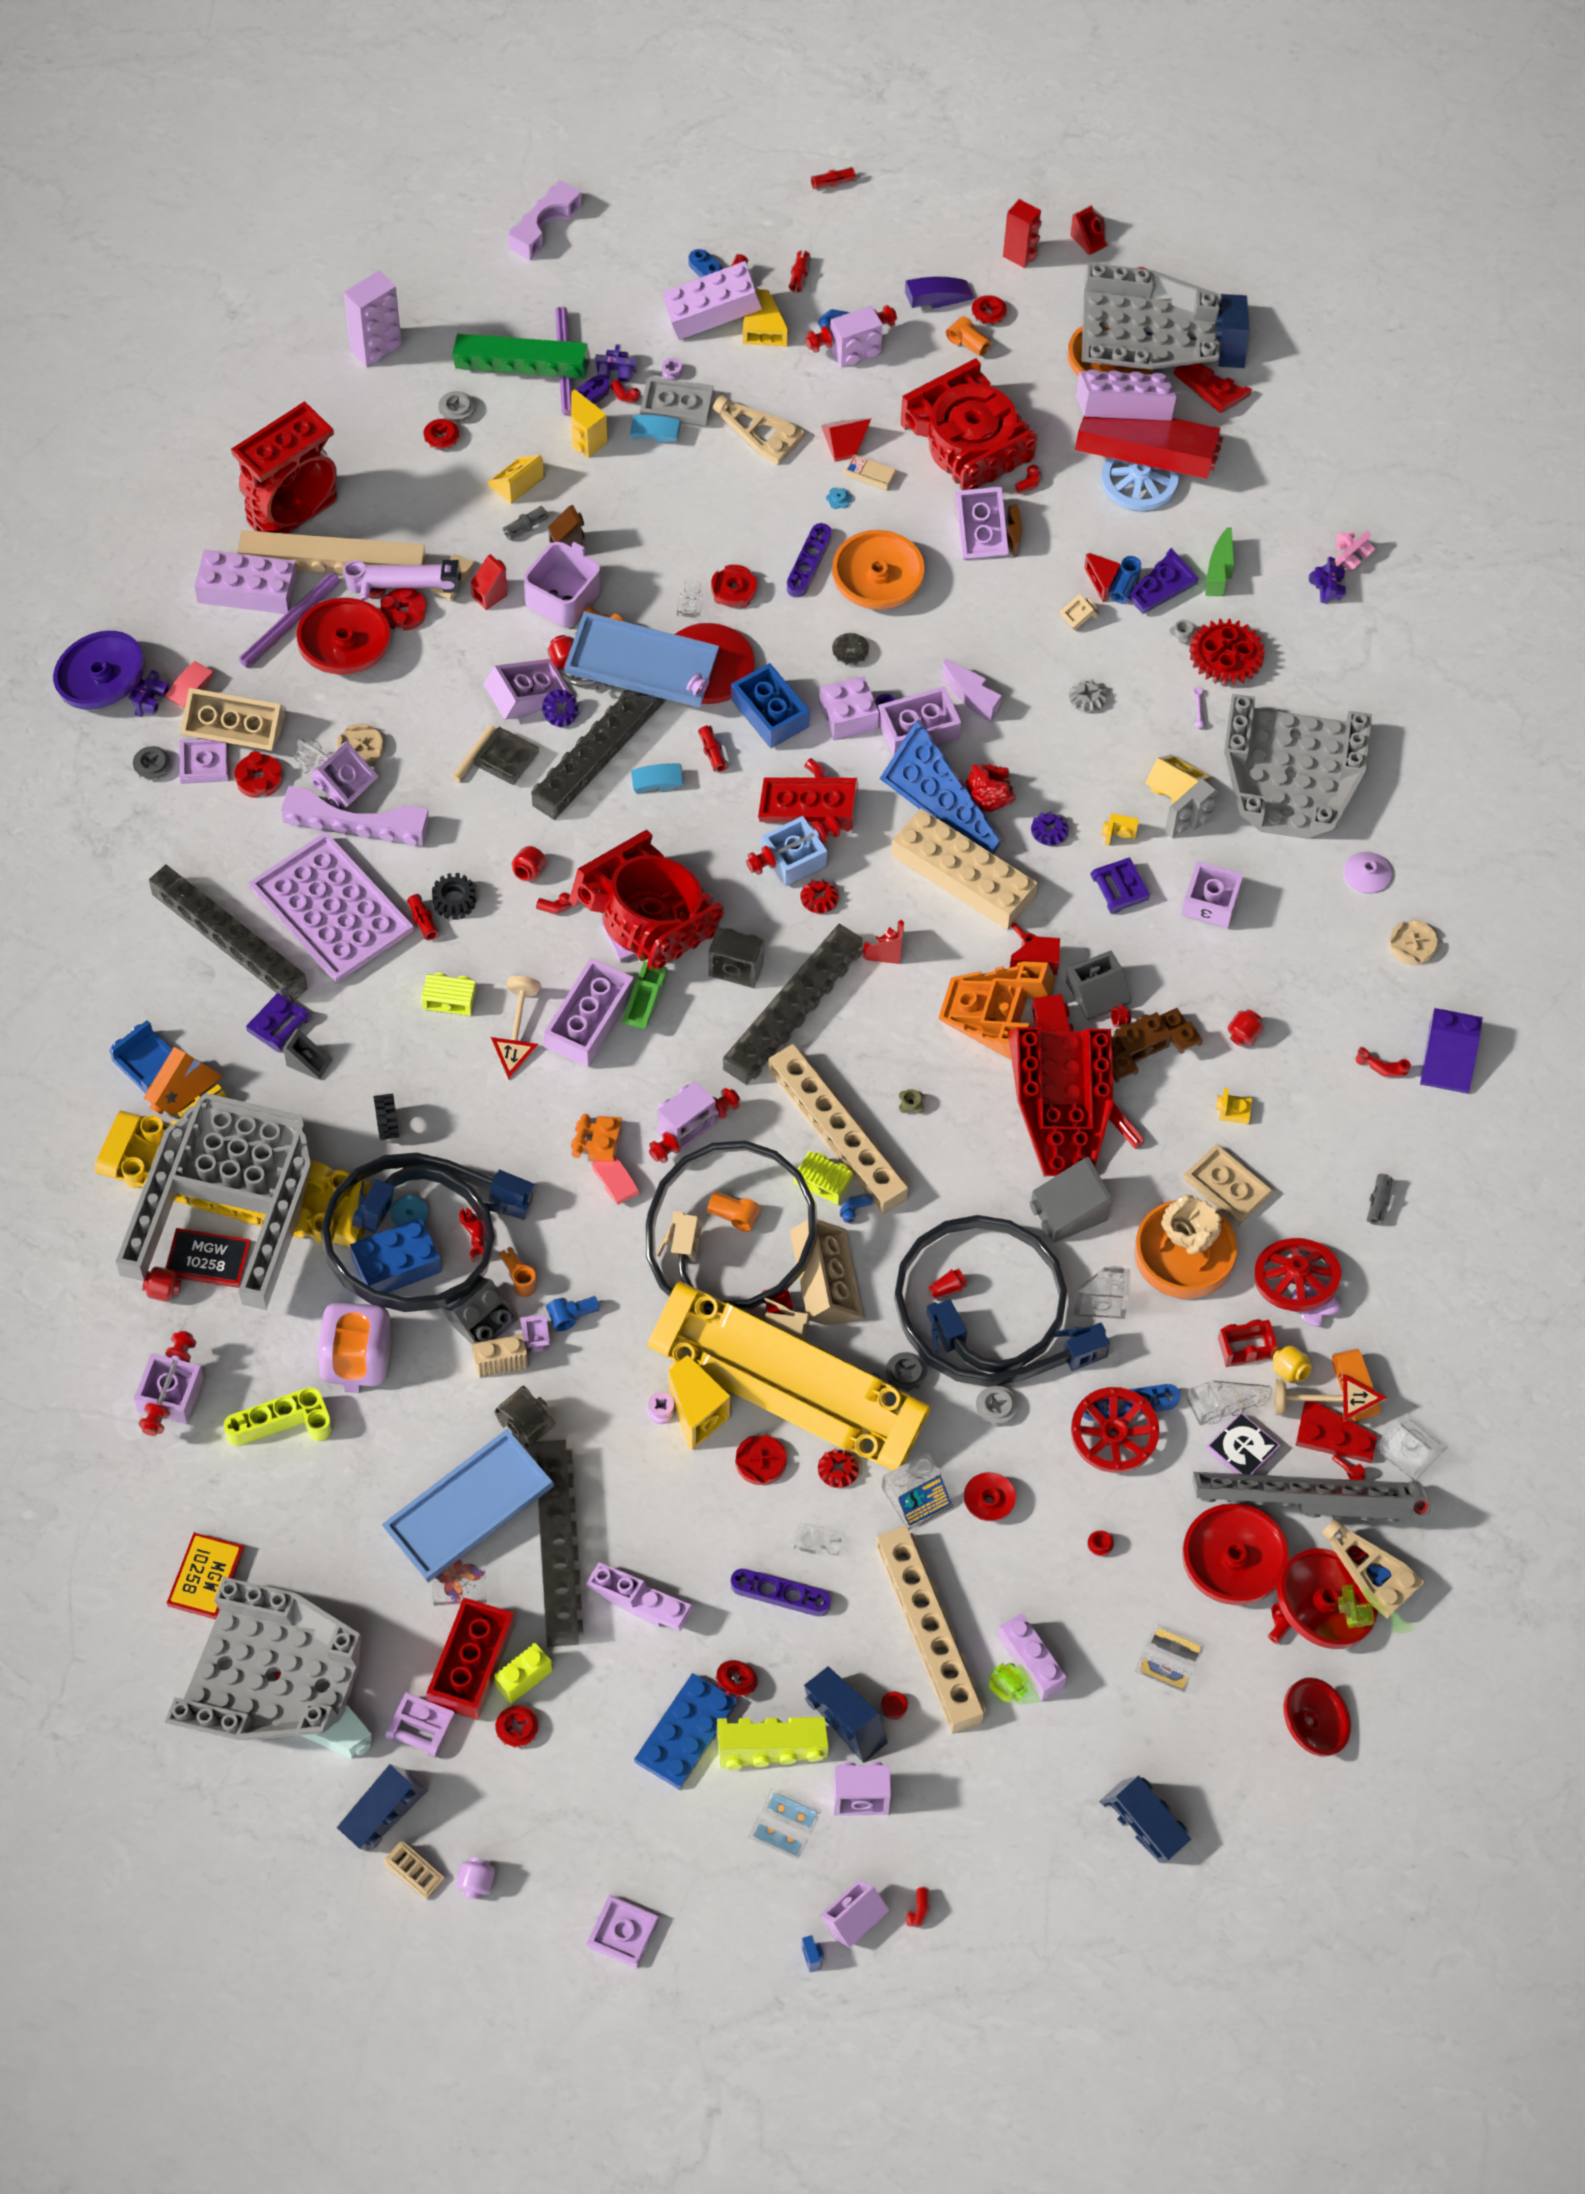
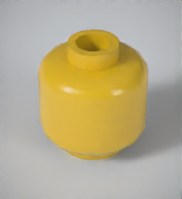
M1290 1345L1279 1349L1273 1356L1274 1372L1289 1383L1303 1382L1311 1373L1310 1357L1294 1346Z

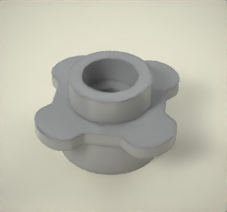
M1185 619L1177 621L1175 627H1171L1169 630L1170 635L1175 636L1179 643L1182 644L1187 643L1189 638L1195 637L1196 632L1193 624Z

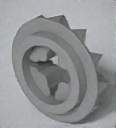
M449 392L439 401V413L443 415L444 419L449 418L452 422L459 419L463 422L464 418H470L471 413L474 412V400L465 392ZM459 402L460 408L454 411L453 408H455L457 403Z
M1082 679L1080 683L1075 682L1070 689L1069 699L1076 709L1083 712H1094L1104 706L1106 690L1102 688L1101 683L1097 684L1093 679L1091 681ZM1085 690L1092 694L1091 701L1087 695H1084Z
M987 1387L977 1397V1414L983 1418L984 1422H991L994 1426L999 1423L1005 1425L1008 1420L1013 1419L1016 1413L1017 1400L1014 1394L1005 1387ZM992 1398L997 1404H1002L1001 1413L995 1408L991 1409Z

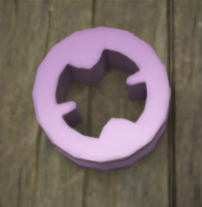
M676 358L664 360L662 363L663 377L669 380L679 379L682 375L681 362Z
M697 673L691 678L686 689L689 692L693 691L695 697H699L706 690L709 680L707 678L702 679V675Z

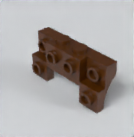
M1178 1008L1161 1015L1158 1012L1151 1015H1143L1136 1022L1129 1025L1123 1024L1114 1031V1036H1112L1113 1078L1116 1083H1119L1120 1079L1133 1073L1137 1075L1139 1068L1135 1062L1168 1048L1170 1041L1179 1053L1183 1054L1190 1047L1197 1044L1201 1046L1203 1039L1191 1021L1187 1023Z

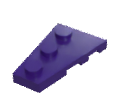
M1170 548L1166 556L1154 566L1152 572L1145 576L1132 590L1129 599L1144 614L1198 584L1199 578L1177 553Z

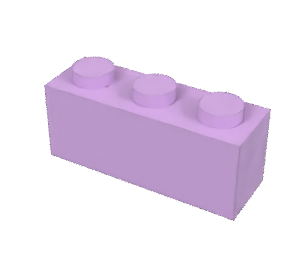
M1021 1613L1000 1625L998 1639L1041 1702L1063 1690L1067 1677L1024 1614Z

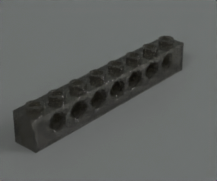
M624 690L619 700L607 708L604 716L592 724L590 731L578 739L575 747L563 755L561 762L555 768L553 767L548 771L546 778L541 783H537L531 792L532 806L553 820H556L667 699L632 690Z
M167 864L149 878L151 892L154 897L275 993L281 994L293 1003L308 989L304 972Z
M839 923L723 1057V1070L745 1085L752 1078L756 1079L760 1075L763 1065L767 1061L769 1062V1058L777 1053V1049L781 1044L785 1045L789 1041L793 1030L796 1027L800 1028L806 1019V1015L818 1007L824 994L828 995L832 991L835 981L839 977L845 976L852 961H857L863 953V938ZM778 1020H783V1021H785V1022H784V1023H778V1022H776V1021H778ZM763 1037H768V1038H770V1039H769V1040H764V1039H762V1038H763ZM749 1054H754V1055H756V1056H755V1057H749V1056H747V1055H749Z
M566 1440L535 1442L536 1463L554 1484L553 1488L538 1498L547 1647L579 1645L578 1635H584L583 1619H577V1610H582L581 1594H576L575 1586L580 1585V1570H574V1561H579L578 1545H573L572 1537H577L576 1521H571V1513L576 1512L575 1496H569V1489L574 1488L573 1473H568V1465L573 1464L572 1449H566ZM552 1467H559L561 1469L555 1473L549 1471ZM553 1491L562 1492V1494L557 1497L550 1495V1493ZM554 1515H562L564 1517L560 1521L551 1519ZM556 1539L566 1541L562 1545H555L553 1543ZM559 1563L567 1565L562 1570H558L554 1566ZM559 1588L569 1590L566 1594L556 1593V1590ZM563 1612L570 1614V1617L567 1619H560L557 1616Z

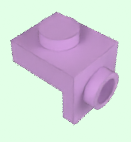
M546 1314L521 1317L525 1348H530V1352L545 1351V1345H551Z

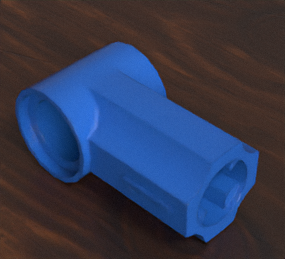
M1126 556L1121 561L1120 570L1108 594L1114 602L1120 604L1127 603L1130 593L1140 579L1142 564L1136 556Z

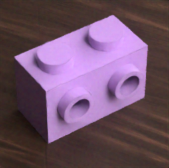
M859 1879L830 1905L820 1917L835 1940L850 1947L858 1942L862 1935L873 1925L879 1923L889 1909L875 1887Z

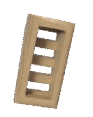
M402 1840L384 1860V1865L389 1871L426 1900L445 1880L436 1869ZM404 1854L406 1857L397 1865L396 1862ZM413 1861L415 1864L406 1873L404 1869ZM422 1868L424 1871L414 1880L413 1876ZM429 1875H431L433 1878L423 1888L421 1884Z

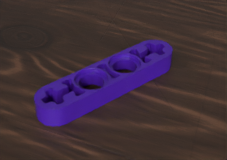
M817 523L811 528L787 579L786 590L790 596L798 598L806 594L831 541L832 531L829 525ZM821 533H825L821 536L820 542L817 541V536ZM815 548L819 553L811 555L807 550ZM807 565L811 570L802 572L799 570V567ZM798 578L801 579V586L799 585L797 588H794L793 586H796L798 583Z
M742 1568L737 1569L731 1575V1589L740 1596L819 1617L824 1616L830 1610L831 1599L824 1590ZM745 1577L746 1583L743 1587L738 1586V1581ZM754 1580H757V1583H756V1591H753V1590H752V1589H753V1585H754ZM770 1583L775 1587V1591L770 1595H765L761 1592L760 1588L763 1584ZM796 1590L800 1593L801 1597L798 1601L791 1602L786 1598L787 1592ZM805 1594L809 1595L807 1605H804ZM818 1598L823 1599V1604L820 1605V1608L815 1607V1602Z

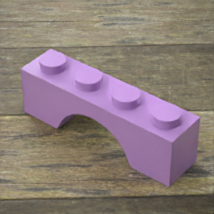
M561 180L554 187H550L547 194L535 203L534 208L529 213L524 214L521 221L510 229L508 233L509 249L531 260L543 248V237L540 227L553 219L569 220L582 207L581 191Z

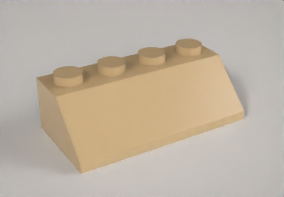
M189 688L180 734L273 751L282 732L286 707L272 702Z
M817 1219L818 1239L808 1266L799 1277L805 1313L810 1316V1321L822 1325L861 1320L864 1318L846 1229ZM808 1220L790 1230L796 1264L799 1261L809 1234Z

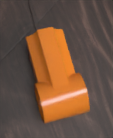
M961 316L945 331L948 340L952 344L959 345L961 343L977 356H984L991 346V340L977 331L972 321L965 316Z
M717 1191L712 1194L707 1207V1213L730 1221L735 1228L744 1232L751 1231L761 1211L760 1205L751 1199L743 1198L740 1201Z

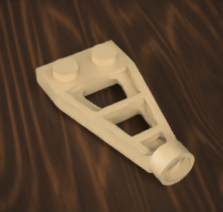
M723 395L719 396L714 403V412L721 415V418L760 455L777 465L804 437V431L787 420L734 403ZM741 415L754 419V422L748 428H745L737 420ZM760 425H766L776 430L767 441H762L755 434Z
M1334 1519L1323 1530L1322 1534L1329 1540V1543L1367 1601L1386 1619L1424 1584V1581L1405 1563L1351 1532L1337 1519ZM1338 1533L1341 1535L1339 1539L1336 1538ZM1352 1545L1358 1546L1369 1555V1558L1361 1565H1357L1347 1553V1550ZM1373 1563H1378L1391 1572V1577L1381 1587L1373 1585L1366 1574V1569Z

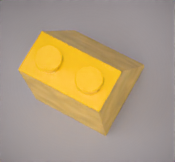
M687 1355L682 1360H676L669 1368V1395L674 1400V1409L688 1447L693 1450L730 1418V1395Z

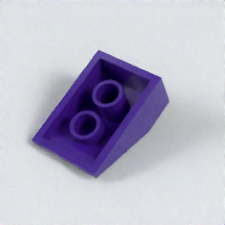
M1434 1008L1429 1024L1420 1085L1469 1094L1483 1017Z

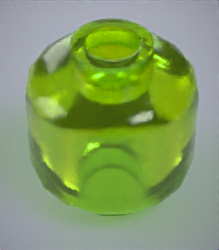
M1001 1662L988 1676L990 1679L989 1688L1004 1702H1009L1013 1698L1018 1702L1028 1691L1025 1688L1028 1677L1012 1662L1007 1664Z

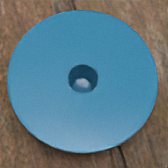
M407 1195L400 1197L391 1207V1219L397 1226L420 1217L425 1222L428 1217L427 1204L417 1196Z

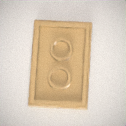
M1218 1144L1207 1152L1183 1176L1187 1183L1237 1225L1243 1223L1273 1193L1269 1186Z

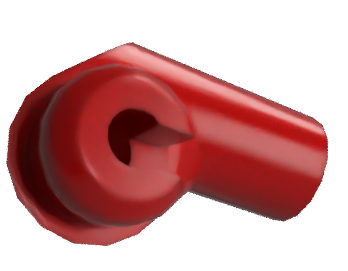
M615 380L610 384L618 400L628 403L639 401L641 391L638 388L634 389L632 387L630 391L625 390L619 380Z
M1037 465L1028 466L1026 479L1015 483V489L1018 494L1038 486L1041 472Z
M812 758L806 761L804 767L812 772L815 777H828L826 768Z
M563 892L559 895V899L555 901L539 898L536 903V909L551 914H559L571 907L572 904L569 902L570 894Z
M1276 1603L1271 1608L1275 1627L1269 1633L1268 1638L1273 1643L1279 1644L1291 1628V1625L1286 1620L1279 1603Z

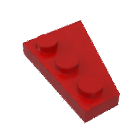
M1200 363L1177 366L1173 375L1220 414L1249 397L1252 389L1247 386L1243 389L1235 385V380L1231 378L1223 379L1215 375L1214 370Z
M1304 1401L1295 1446L1372 1463L1377 1441L1376 1435L1349 1420L1344 1422L1342 1416L1316 1401Z

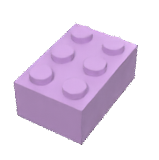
M945 686L878 706V724L893 756L916 720H921L937 745L960 739L961 721Z

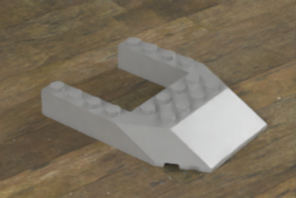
M203 1094L197 1100V1103L193 1107H189L183 1113V1117L174 1125L171 1124L163 1134L116 1259L119 1275L141 1281L145 1280L177 1193L266 1214L243 1277L239 1294L242 1305L267 1310L298 1223L311 1169L302 1115L213 1094Z

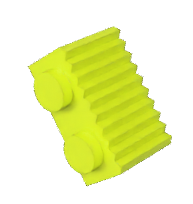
M440 972L433 975L426 974L421 998L422 1008L429 1011L470 1016L476 994L475 980H471L467 976H459L458 978L447 977L446 974Z
M808 1151L798 1167L812 1193L837 1205L840 1204L852 1183L853 1172L846 1165L830 1162L821 1153ZM794 1178V1184L799 1186L797 1180Z
M532 1643V1647H528V1650L520 1653L519 1657H515V1660L507 1663V1667H503V1670L495 1673L494 1678L497 1691L509 1704H513L552 1672L550 1658L536 1643Z

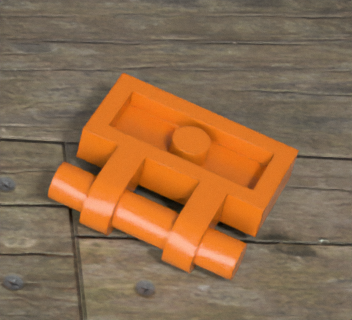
M582 1114L580 1120L576 1123L575 1131L577 1133L576 1137L572 1139L571 1155L575 1158H580L582 1152H588L589 1160L614 1162L623 1126L622 1117L597 1116L596 1123H590V1116ZM586 1135H593L592 1140H585Z

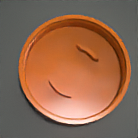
M1176 1200L1166 1202L1149 1212L1139 1226L1134 1247L1135 1261L1139 1272L1156 1290L1175 1298L1194 1299L1215 1292L1230 1277L1237 1256V1239L1231 1224L1217 1211L1216 1213L1222 1218L1220 1222L1221 1231L1217 1240L1207 1250L1190 1255L1187 1253L1186 1248L1172 1243L1161 1225L1165 1209Z

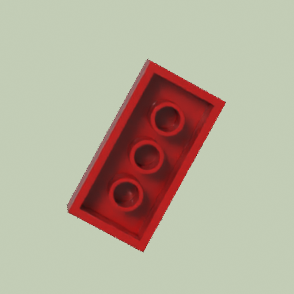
M463 1597L426 1692L427 1701L454 1711L456 1714L479 1721L495 1679L494 1675L498 1671L515 1627L514 1612Z

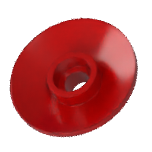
M985 1472L969 1480L964 1489L963 1498L967 1510L974 1517L992 1522L1001 1520L1010 1514L1015 1505L1016 1493L1013 1485L1007 1478L998 1473ZM986 1498H992L994 1502L986 1503L984 1500Z

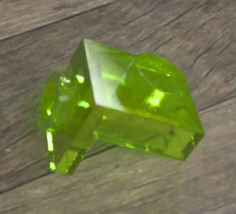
M1353 1585L1342 1586L1343 1597H1338L1340 1613H1345L1348 1628L1373 1625V1605L1371 1603L1356 1605Z

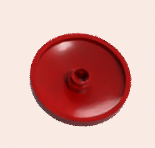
M345 597L329 599L316 604L302 616L296 631L297 646L305 661L320 671L337 675L359 673L373 667L385 656L390 645V626L385 615L377 607L366 601Z
M699 623L685 627L674 634L719 646L702 704H717L730 700L731 684L754 672V654L750 644L744 636L728 626L717 623Z
M1229 1503L1217 1505L1201 1513L1188 1528L1182 1547L1183 1565L1195 1587L1207 1597L1229 1605L1252 1604L1273 1593L1277 1589L1280 1572L1289 1558L1285 1536L1276 1522L1264 1512L1244 1504Z
M1311 1548L1301 1551L1286 1563L1278 1577L1277 1597L1280 1608L1293 1629L1311 1643L1328 1649H1345L1358 1644L1373 1629L1378 1610L1367 1601L1335 1551L1324 1548Z

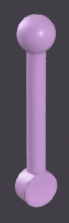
M1195 688L1193 692L1194 697H1196L1197 721L1195 725L1201 729L1205 725L1201 712L1203 690Z

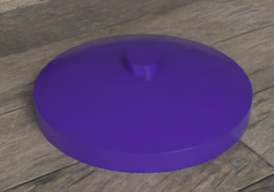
M108 630L89 634L74 642L62 653L53 672L54 686L62 700L72 707L94 710L110 706L125 698L139 684L145 671V655L138 642L126 633Z

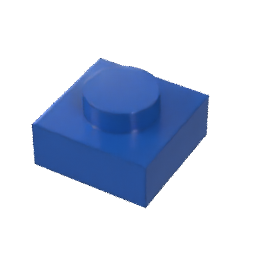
M813 1935L803 1937L801 1948L809 1972L819 1970L820 1960L824 1959L821 1945L814 1942Z

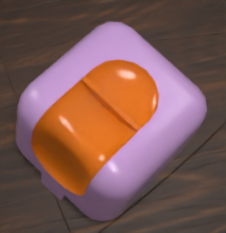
M332 1303L326 1307L323 1313L317 1349L319 1373L323 1381L333 1384H344L345 1392L359 1393V1385L377 1386L385 1381L392 1339L390 1314L384 1307L351 1303Z

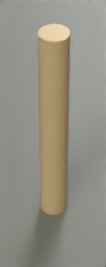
M489 725L453 774L452 778L454 781L460 782L497 731L495 726Z

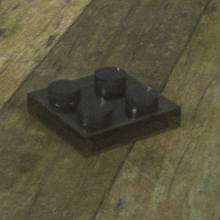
M498 727L473 759L475 766L514 786L539 753V747Z

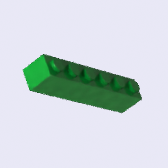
M457 333L452 352L455 369L547 375L551 377L586 378L590 361L588 343Z

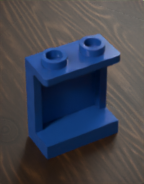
M146 1020L144 1023L136 1025L123 1039L115 1041L109 1051L112 1062L146 1094L172 1049L152 1030L151 1023Z

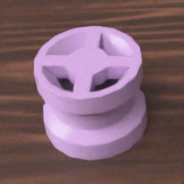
M658 1392L651 1396L648 1403L650 1419L657 1424L670 1422L674 1416L673 1398L664 1392Z

